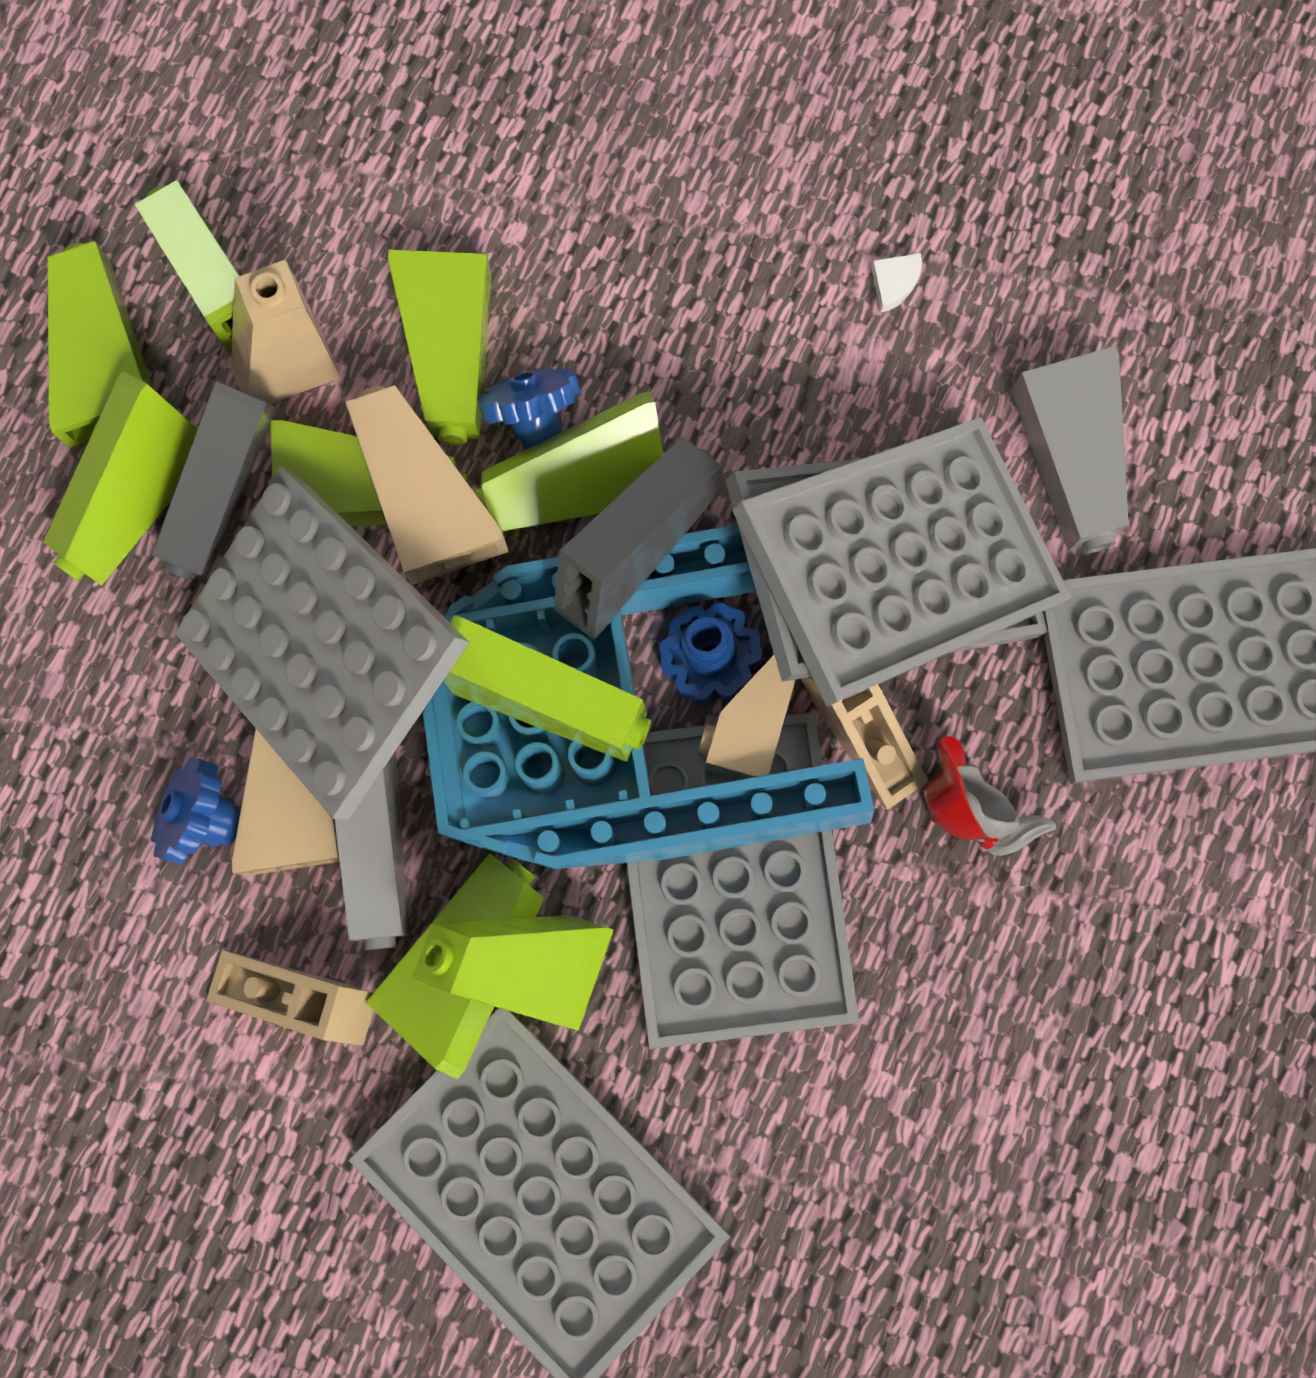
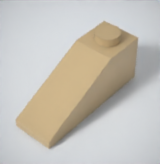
M774 655L720 712L717 725L706 724L698 754L708 756L704 770L737 780L769 775L795 680L782 682Z
M813 677L801 678L818 712L850 759L864 758L869 787L884 808L888 810L929 782L879 685L826 707Z
M225 950L221 951L206 1000L207 1002L321 1040L360 1046L364 1045L374 1011L366 1004L374 992Z

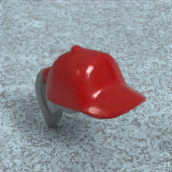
M944 736L936 741L942 770L930 780L925 788L924 797L932 814V822L938 824L946 833L960 839L977 840L989 853L1002 856L1018 851L1038 836L1056 829L1054 821L1043 816L1018 817L1007 797L982 779L976 765L967 764L964 750L956 738Z

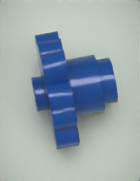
M550 367L527 371L514 375L511 378L502 379L494 385L485 388V394L479 396L477 401L482 418L487 423L503 421L504 424H511L515 438L521 440L524 449H529L560 433L559 429L563 424L559 411L574 403V396L580 394L581 391L576 372L571 371L570 368L554 371Z
M723 603L714 604L707 613L698 606L689 607L684 611L683 615H679L671 621L670 629L673 636L664 639L659 646L662 656L661 668L665 677L675 681L678 693L682 698L693 699L695 703L703 706L710 704L716 695L722 701L730 702L752 679L751 671L759 669L764 661L759 632L754 628L747 627L744 612L735 608L730 609L729 606Z
M191 757L186 762L183 770L177 769L171 782L165 789L160 809L154 819L151 841L156 843L153 852L154 857L181 865L187 858L188 853L195 854L200 843L214 848L219 844L230 846L235 841L242 807L234 805L233 799L219 794L221 779L217 778L218 765Z

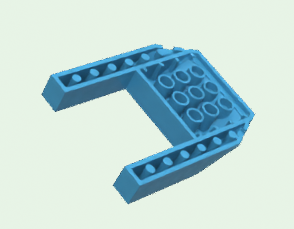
M737 524L684 534L594 640L554 610L559 557L505 567L492 576L493 581L472 596L468 597L465 595L452 604L443 617L451 622L454 615L467 619L636 696L622 615L756 592V588ZM444 681L423 710L438 834L551 869L671 859L869 824L874 813L864 758L652 795L644 744L640 750L632 748L626 762L452 694Z

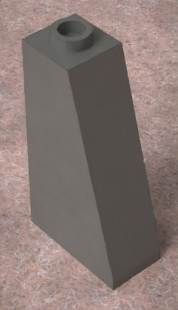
M215 382L152 553L153 556L164 560L162 569L189 580L192 579L194 573L201 576L209 572L271 425V420H273L276 413V407L221 382Z
M681 437L560 549L554 610L594 640L716 498L723 465L715 461L707 451L698 449Z

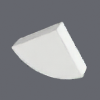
M921 253L873 261L871 270L880 312H885L899 306L912 292L921 272Z

